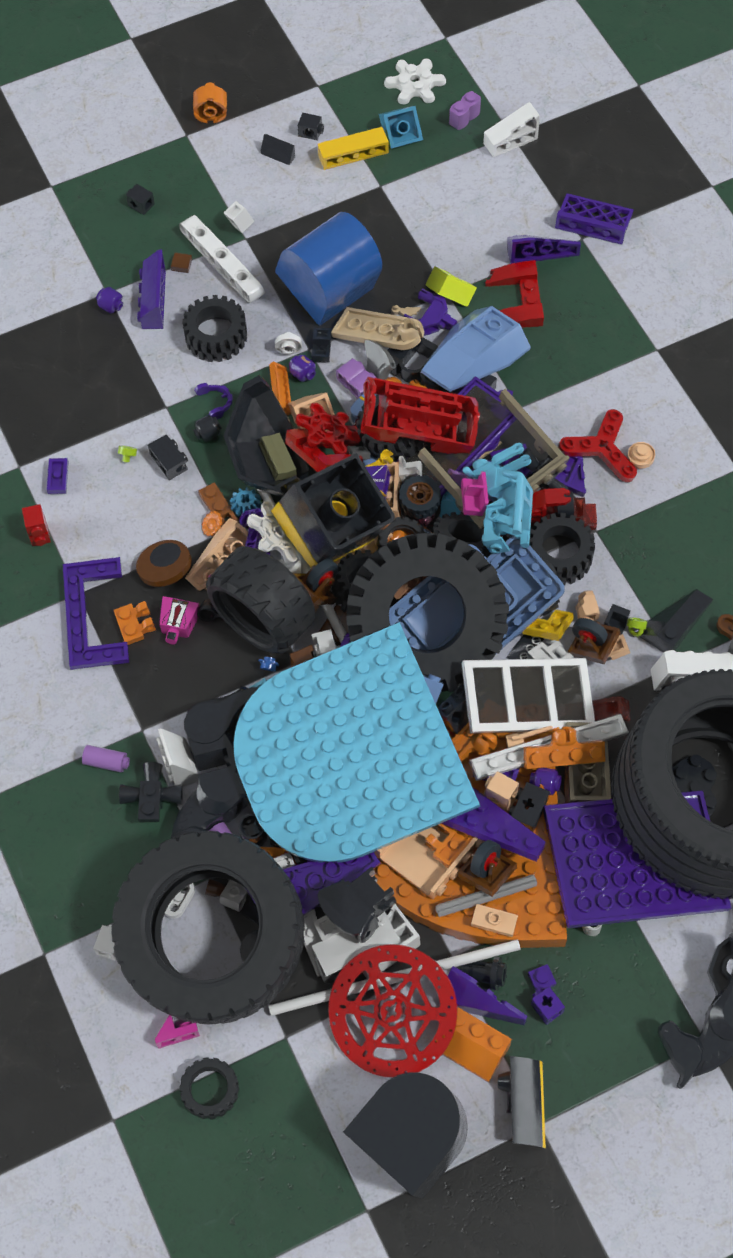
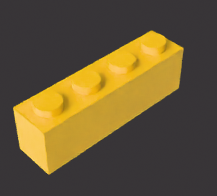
M383 127L317 143L318 156L324 170L389 153V141Z

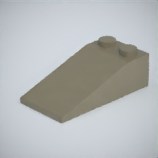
M566 722V727L577 728L590 723ZM605 741V762L565 765V804L611 799L608 741Z

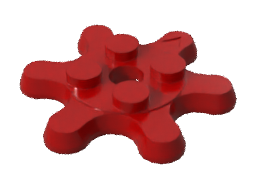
M312 403L310 406L312 416L297 414L296 424L308 430L307 443L311 447L323 444L328 449L332 448L335 454H345L347 447L344 445V442L356 445L361 441L358 433L346 428L345 424L349 421V416L344 412L330 415L324 411L320 404Z

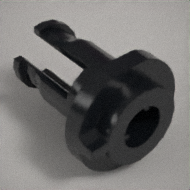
M495 956L493 962L477 961L465 964L460 968L462 972L473 977L479 983L490 984L491 990L498 991L500 987L505 985L507 964L503 963L502 957Z

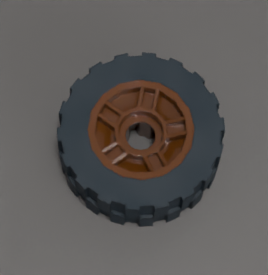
M420 475L412 476L410 479H406L400 486V508L409 517L425 519L438 511L441 502V490L434 479Z

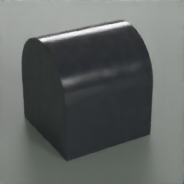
M409 1072L397 1075L385 1082L343 1133L412 1196L423 1199L462 1151L467 1138L468 1123L461 1102L444 1083L428 1074Z

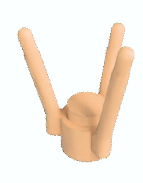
M547 726L533 731L506 735L507 747L511 748L524 744L523 738L552 730L553 727Z

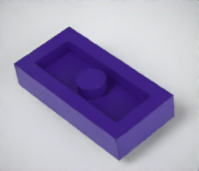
M49 458L48 494H67L68 458Z

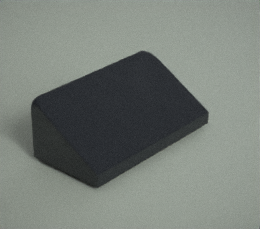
M264 134L261 154L290 165L295 158V146Z

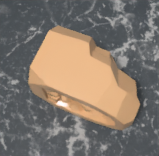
M592 590L583 591L578 596V603L575 606L578 619L588 618L596 621L599 619L600 614L595 595Z

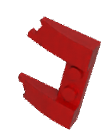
M536 260L523 261L491 269L490 274H492L490 280H486L485 287L517 284L520 286L522 305L499 311L519 323L522 328L543 326L544 313L540 301Z
M291 429L286 431L285 444L317 472L351 456L349 454L325 455L317 448L322 447L323 444H319L316 447L309 446L307 443L309 435L307 429Z

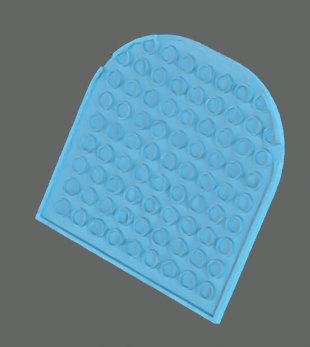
M400 622L276 674L261 685L250 697L237 722L234 736L235 763L255 816L272 840L281 848L297 857L315 862H344L353 860L480 807Z

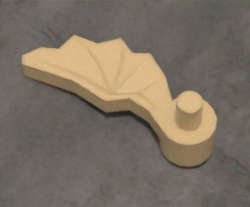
M398 305L392 307L391 314L398 315L400 313L403 316L407 314L412 317L417 315L421 307L400 308Z

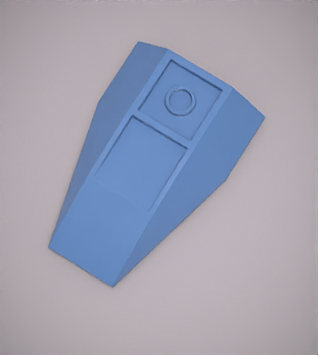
M493 306L474 310L455 324L425 364L421 373L451 392L467 385L475 376L481 379L509 367L528 352L531 347L519 323Z

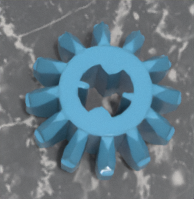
M248 487L244 491L239 488V493L233 492V498H230L231 510L236 513L237 518L244 511L260 509L262 505L260 494H257L255 489L249 491Z

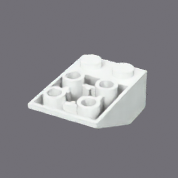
M161 728L158 729L160 737L156 739L170 783L174 782L175 785L182 784L184 787L198 782V773L186 738Z

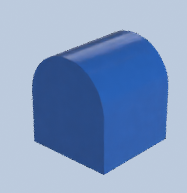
M339 212L282 251L275 273L314 321L321 326L374 288L382 270V259L375 241L361 222L349 213Z

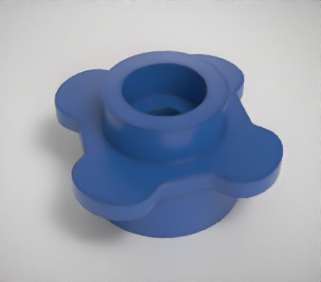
M264 657V660L259 659L261 663L260 669L276 671V666L279 667V664L275 662V658Z

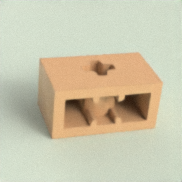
M497 771L493 777L490 776L486 781L484 795L508 813L516 801L519 783Z

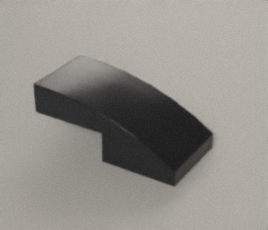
M314 328L311 355L313 362H330L332 328Z

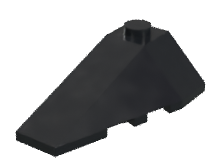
M696 589L650 619L643 634L639 637L662 652L676 651L712 603L713 599Z

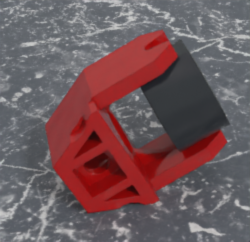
M565 488L543 489L533 493L531 526L536 522L540 523L541 518L544 516L550 519V514L553 513L556 514V517H560V513H566V518L574 515L572 491Z

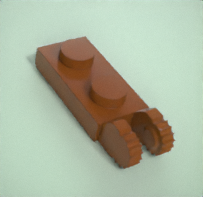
M215 482L198 490L199 496L209 511H217L221 514V527L225 524L224 518L226 517L238 522L236 515L231 510L230 505Z

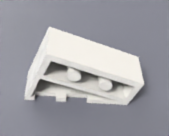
M528 102L484 132L483 144L490 154L496 157L537 140L540 115L533 105Z
M394 904L387 917L400 940L395 944L416 949L421 945L420 936L397 905ZM382 919L379 925L382 926L385 923V920ZM397 961L380 962L379 968L381 972ZM363 971L362 973L369 979L367 971Z

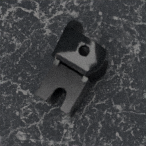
M372 866L352 883L349 880L345 882L341 879L339 882L319 890L317 894L319 904L329 920L346 934L354 936L360 943L369 940L379 927L377 917L397 902L393 896L394 890L391 887L384 891L376 883L378 881L373 876L375 870Z

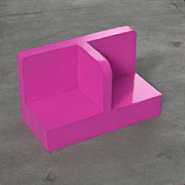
M481 471L478 479L462 478L461 480L464 515L483 516L489 503L486 472Z

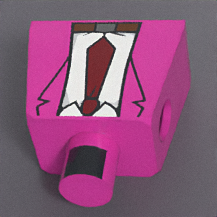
M163 596L160 628L162 633L167 634L165 639L167 643L176 644L178 637H189L199 618L197 615L199 603Z

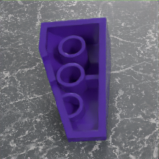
M452 966L448 977L454 988L459 1008L470 1014L525 1025L527 1015L507 1001L501 1000L499 1002L493 991L479 988L476 984L477 980Z

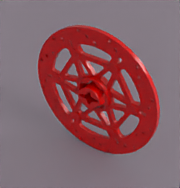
M388 944L361 952L344 966L331 990L329 1021L338 1046L354 1064L378 1076L395 1077L405 1073V1071L407 1073L420 1072L428 1068L448 1048L457 1025V999L449 977L434 959L422 951L409 946ZM399 961L410 964L412 969L409 974L381 972L379 963ZM363 971H367L369 980L356 1000H347L348 992L355 979ZM423 975H426L433 983L439 996L440 1007L431 1006L420 983ZM385 978H403L404 981L393 990ZM377 979H380L387 989L386 993L380 994ZM410 981L412 985L408 995L405 996L400 991ZM370 985H373L376 1000L362 1001ZM415 988L418 989L425 1006L411 1002ZM392 995L396 996L394 999L388 1000L384 1002L382 1006H380L382 1000H386L390 998V996ZM374 1005V1013L360 1010V1006ZM396 1005L395 1012L397 1014L390 1016L391 1010L389 1007ZM412 1008L426 1011V1015L412 1016ZM346 1014H354L366 1039L362 1046L353 1038L346 1021ZM361 1015L375 1019L370 1033H368ZM406 1015L403 1022L400 1021L395 1025H390L391 1022H395ZM423 1020V1025L414 1037L409 1022ZM431 1020L439 1021V1027L433 1040L424 1050L420 1051L416 1045L417 1041ZM378 1025H381L385 1028V1031L375 1040L374 1035ZM400 1028H406L409 1042H406L398 1030ZM392 1031L400 1044L382 1043V1040ZM377 1047L403 1049L407 1054V1058L403 1060H386L374 1056L373 1053Z

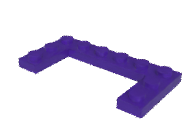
M120 557L63 564L70 670L129 663L127 642L89 646L84 582L122 577Z

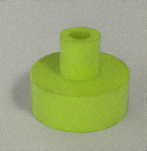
M119 445L118 454L123 455V462H130V456H136L137 448Z

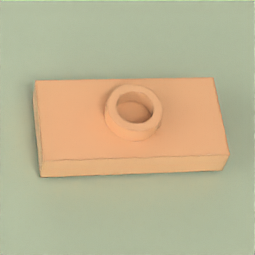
M476 904L471 926L513 937L518 915Z

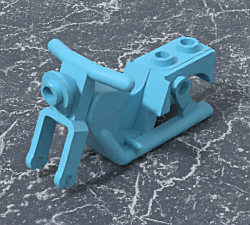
M515 443L513 446L494 455L491 462L486 459L474 461L472 465L474 471L467 466L463 468V473L468 479H478L481 471L486 472L488 498L493 503L486 506L482 543L491 554L510 551V548L500 535H513L520 539V545L523 548L529 547L533 489L523 473L517 470L531 463L530 456L523 455L503 467L499 465L511 457L521 454L524 451L521 443Z

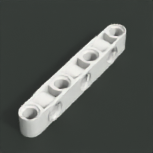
M193 215L179 224L184 236L248 303L265 294L260 282L197 216Z

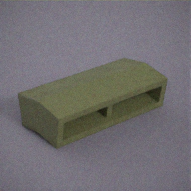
M280 433L261 437L259 446L275 481L288 479L296 475V468Z

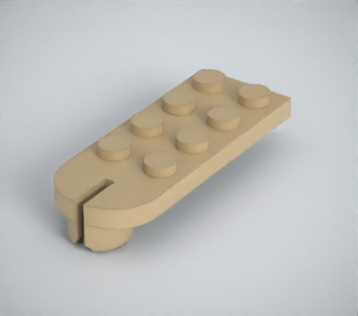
M347 307L331 334L333 338L364 343L365 340H372L383 347L407 350L420 343V338L424 336V329L422 323L417 319Z

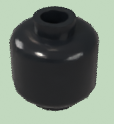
M206 415L195 422L196 429L193 432L198 440L202 438L204 442H209L220 435L222 428L215 416Z

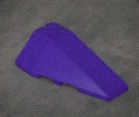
M515 235L507 238V252L510 264L580 255L581 243L579 241L531 235Z

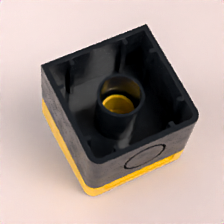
M357 453L295 483L271 510L283 532L310 568L325 559H331L336 562L342 557H346L348 553H353L365 547L395 519L392 509Z

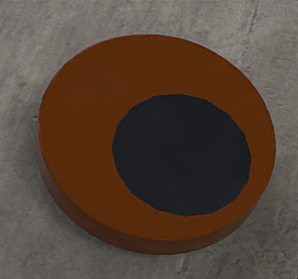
M159 541L147 547L140 554L136 563V570L140 579L145 584L155 587L167 586L177 582L188 572L192 562L191 554L187 546L180 541Z

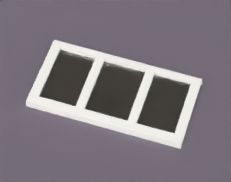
M586 658L462 661L470 733L524 732L552 726L553 729L557 727L562 729V727H566V722H595Z

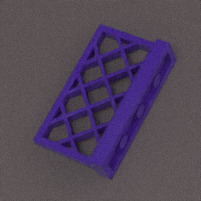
M567 193L561 209L557 213L555 228L622 245L633 215V209ZM568 200H569V201H574V202H576L577 204L570 205V203L568 202ZM590 205L593 208L587 209L585 206ZM581 208L583 211L577 213L575 209ZM606 209L610 212L604 213L602 210ZM598 212L599 216L594 217L591 213ZM623 213L627 214L628 216L621 218L619 214ZM614 216L616 220L611 221L608 217Z

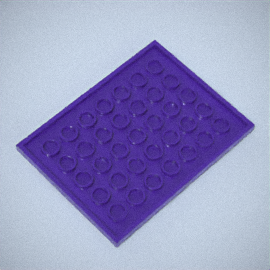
M703 791L683 792L682 795L701 816L710 821ZM612 799L545 805L543 807L567 928L724 912L732 909L728 897L725 899H720L719 897L711 898V896L704 897L699 893L697 895L693 894V891L690 890L687 892L682 887H676V884L673 882L670 884L666 878H661L659 873H654L652 871L653 868L646 866V862L639 858V854L633 851V846L628 844L627 837H624V831L620 829V823L616 819L617 813L614 812Z

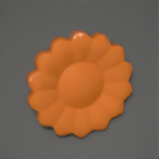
M211 511L203 519L202 531L209 537L214 536L222 525L221 514L217 511Z

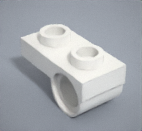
M230 880L220 895V904L240 912L245 904L248 892L245 887Z

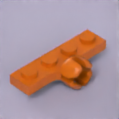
M487 699L483 704L484 707L478 712L479 723H496L505 713L504 708ZM469 723L452 739L461 762L471 752H476L481 756L491 754L488 749L494 751L498 743L497 737L492 733H470Z
M572 727L554 728L551 731L552 741L548 745L523 747L524 768L526 769L605 762V741L578 742L576 730Z

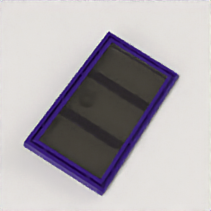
M476 376L458 393V395L476 398L478 402V412H480L477 424L478 432L471 452L469 454H447L431 451V442L422 444L423 448L427 449L450 477L451 475L448 473L449 468L462 473L464 467L470 468L473 462L478 460L517 419L505 405L502 406L500 404V393ZM463 412L456 431V441L465 443L467 415ZM417 450L412 457H405L406 463L421 461L422 476L432 478L438 483L441 497L448 491L418 457L420 451Z

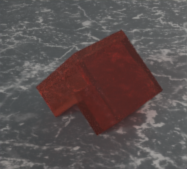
M573 498L575 521L578 522L582 519L585 522L584 528L589 526L591 530H596V504H585V498Z

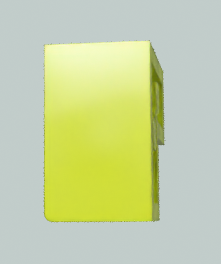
M434 266L426 282V286L437 294L466 307L469 305L477 289L471 283L455 277Z

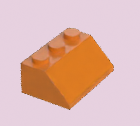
M458 1007L455 1033L448 1048L442 1055L489 1083L508 1051L512 1039Z

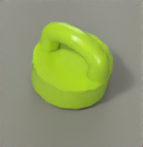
M629 617L627 626H629L630 634L635 637L641 636L647 627V621L641 618Z

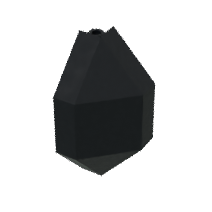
M260 375L243 384L225 430L224 438L238 479L250 487L283 497L295 483L311 476V471L308 463L285 444L286 431L295 428L268 382ZM280 433L296 468V475L288 479L275 481L259 446V442L263 436Z

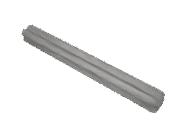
M532 874L504 883L493 897L479 891L438 904L435 909L437 915L442 917L476 906V904L486 903L536 887L537 880Z

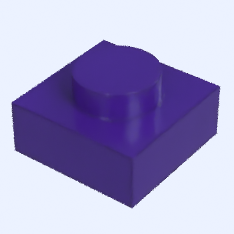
M548 964L528 972L535 991L541 988L544 990L548 987L552 988L557 984Z

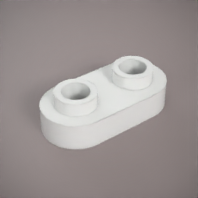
M193 883L185 887L188 889L187 893L183 894L180 891L173 898L165 912L168 918L176 919L182 916L195 893ZM173 906L178 907L176 911H171Z

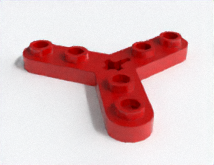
M610 409L606 412L597 436L563 437L558 444V448L569 457L599 456L623 482H632L637 475L635 466L614 444L623 422V415L618 410Z

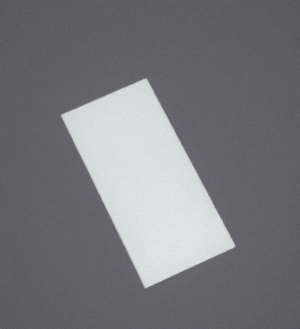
M385 912L377 917L379 920L378 925L382 919L385 920V923L382 926L379 925L372 935L373 937L364 943H360L352 935L341 932L325 941L312 945L326 976L343 969L351 959L365 950L380 945L395 944L400 941Z

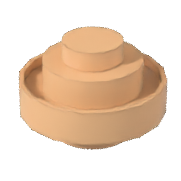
M637 442L629 447L627 458L636 468H647L654 462L655 450L648 443Z

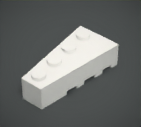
M666 651L650 669L654 691L661 690V686H669L674 681L676 682L678 679L684 678L689 674L692 676L696 672L701 673L705 670L709 672L712 669H715V671L719 669H724V671L728 669L733 670V654L729 652L714 654L712 652Z

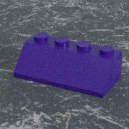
M161 249L143 261V268H140L139 271L142 283H139L141 297H138L140 311L137 312V321L141 322L142 329L164 328L166 268Z

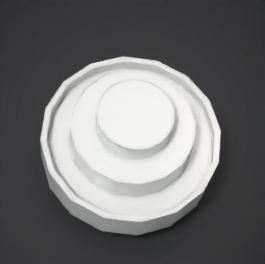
M286 332L276 338L275 348L283 354L297 353L302 348V341L299 336Z

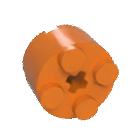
M211 82L196 89L193 93L195 118L203 123H208V121L218 123L224 120L227 113V93Z

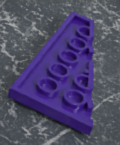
M474 788L473 790L480 807L441 823L483 841L492 840L498 843L501 848L536 862L545 847L543 839Z

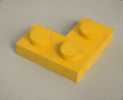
M554 610L548 620L537 618L522 634L559 641L573 621V613Z

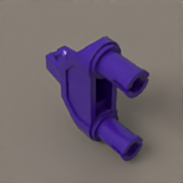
M422 288L418 299L431 304L423 317L419 319L424 329V336L439 332L443 328L451 330L457 324V320L448 314L445 297L439 294L435 295ZM404 314V317L413 318L411 316H408L407 314Z

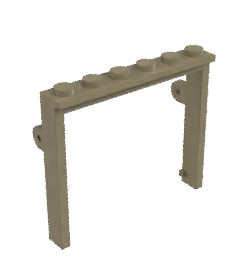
M505 388L499 395L500 404L502 406L505 405L535 438V449L540 454L547 452L553 459L527 479L533 489V493H535L541 483H548L554 477L553 474L556 472L561 473L567 468L566 463L570 457L568 455L565 456ZM424 447L420 450L418 457L455 498L456 506L463 512L462 491L460 487ZM486 510L483 516L469 515L481 529L484 527L483 520Z

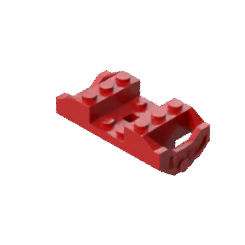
M367 377L363 384L365 398L361 433L367 434L378 441L394 444L399 436L431 442V451L447 454H469L473 449L480 417L476 398L373 377ZM375 394L379 395L378 426L371 425L376 403ZM460 411L465 412L467 415L465 443L456 441L457 425L462 419Z

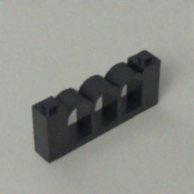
M420 338V343L411 349L399 350L389 348L387 350L396 364V368L390 371L391 374L395 376L400 374L401 378L408 383L412 380L415 382L416 379L428 389L451 393L436 382L426 379L427 376L421 373L425 364L417 370H410L405 367L416 352L430 359L438 345L425 338ZM490 374L480 379L494 390L496 389V377ZM476 389L469 397L476 398L478 411L484 405L487 395Z

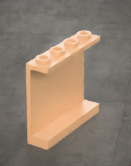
M439 825L376 850L374 853L381 861L431 899H434L437 895L441 896L447 888V882L457 877V872L461 865L465 864L472 856L475 848L480 847L485 841L474 837L449 868L433 857L435 850H431L424 845L426 838L430 834L434 835L442 843L448 837V835L443 834L437 829Z

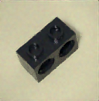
M462 684L438 707L446 729L455 734H458L469 723L465 687ZM476 694L477 707L479 712L484 707V705L482 704L481 700Z

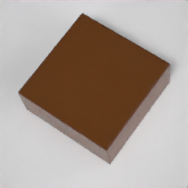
M174 253L171 270L189 273L192 255Z

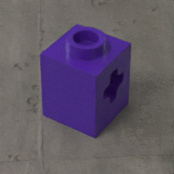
M550 987L545 990L541 988L532 995L531 1006L546 1025L564 1013L565 1006ZM543 1001L545 1003L550 1002V1007L548 1005L543 1006Z

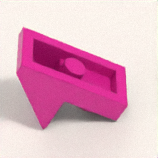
M169 1015L156 1036L155 1042L158 1049L199 1037L200 1034L197 1024L192 1022L182 1023L179 1025V1028H175L173 1017Z

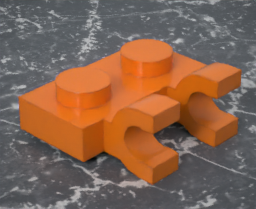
M145 601L136 605L135 608H133L131 603L114 610L124 642H127L128 645L143 640V634L156 630L151 617L143 620L141 624L138 622V617L150 614Z
M440 823L437 829L443 834L448 835V837L442 843L434 835L430 834L426 838L424 845L431 850H435L433 857L449 868L474 837Z

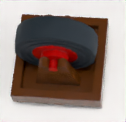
M325 559L319 564L313 565L307 573H293L308 591L314 605H331L337 601L338 598L330 591V588L335 581L334 579L339 568L331 559Z
M579 618L572 627L575 638L568 653L577 658H586L588 661L605 665L621 632L619 628L603 625L598 621L595 622L588 618Z
M487 840L477 848L475 853L460 868L457 876L493 897L517 869V863L501 855V846L498 843Z

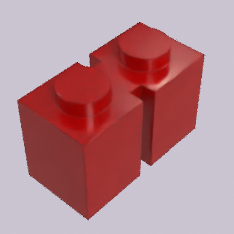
M41 504L22 508L25 527L32 546H42L50 543L48 525Z

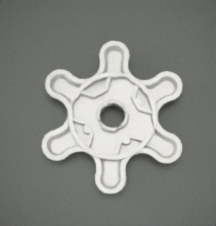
M423 59L418 66L414 64L408 65L405 60H399L396 64V70L400 74L387 77L384 85L388 89L397 88L401 91L398 96L400 104H408L413 97H420L425 103H432L435 100V96L431 89L435 86L445 85L446 78L442 74H431L430 70L433 65L430 59Z
M264 501L261 505L264 517L251 514L247 519L248 526L257 530L262 536L258 548L264 552L278 550L286 563H293L298 558L294 551L295 546L283 532L271 510L274 508V505L269 501Z

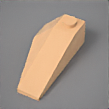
M229 518L217 531L185 579L198 591L206 588L209 574L215 571L238 547L246 546L248 531L237 521Z

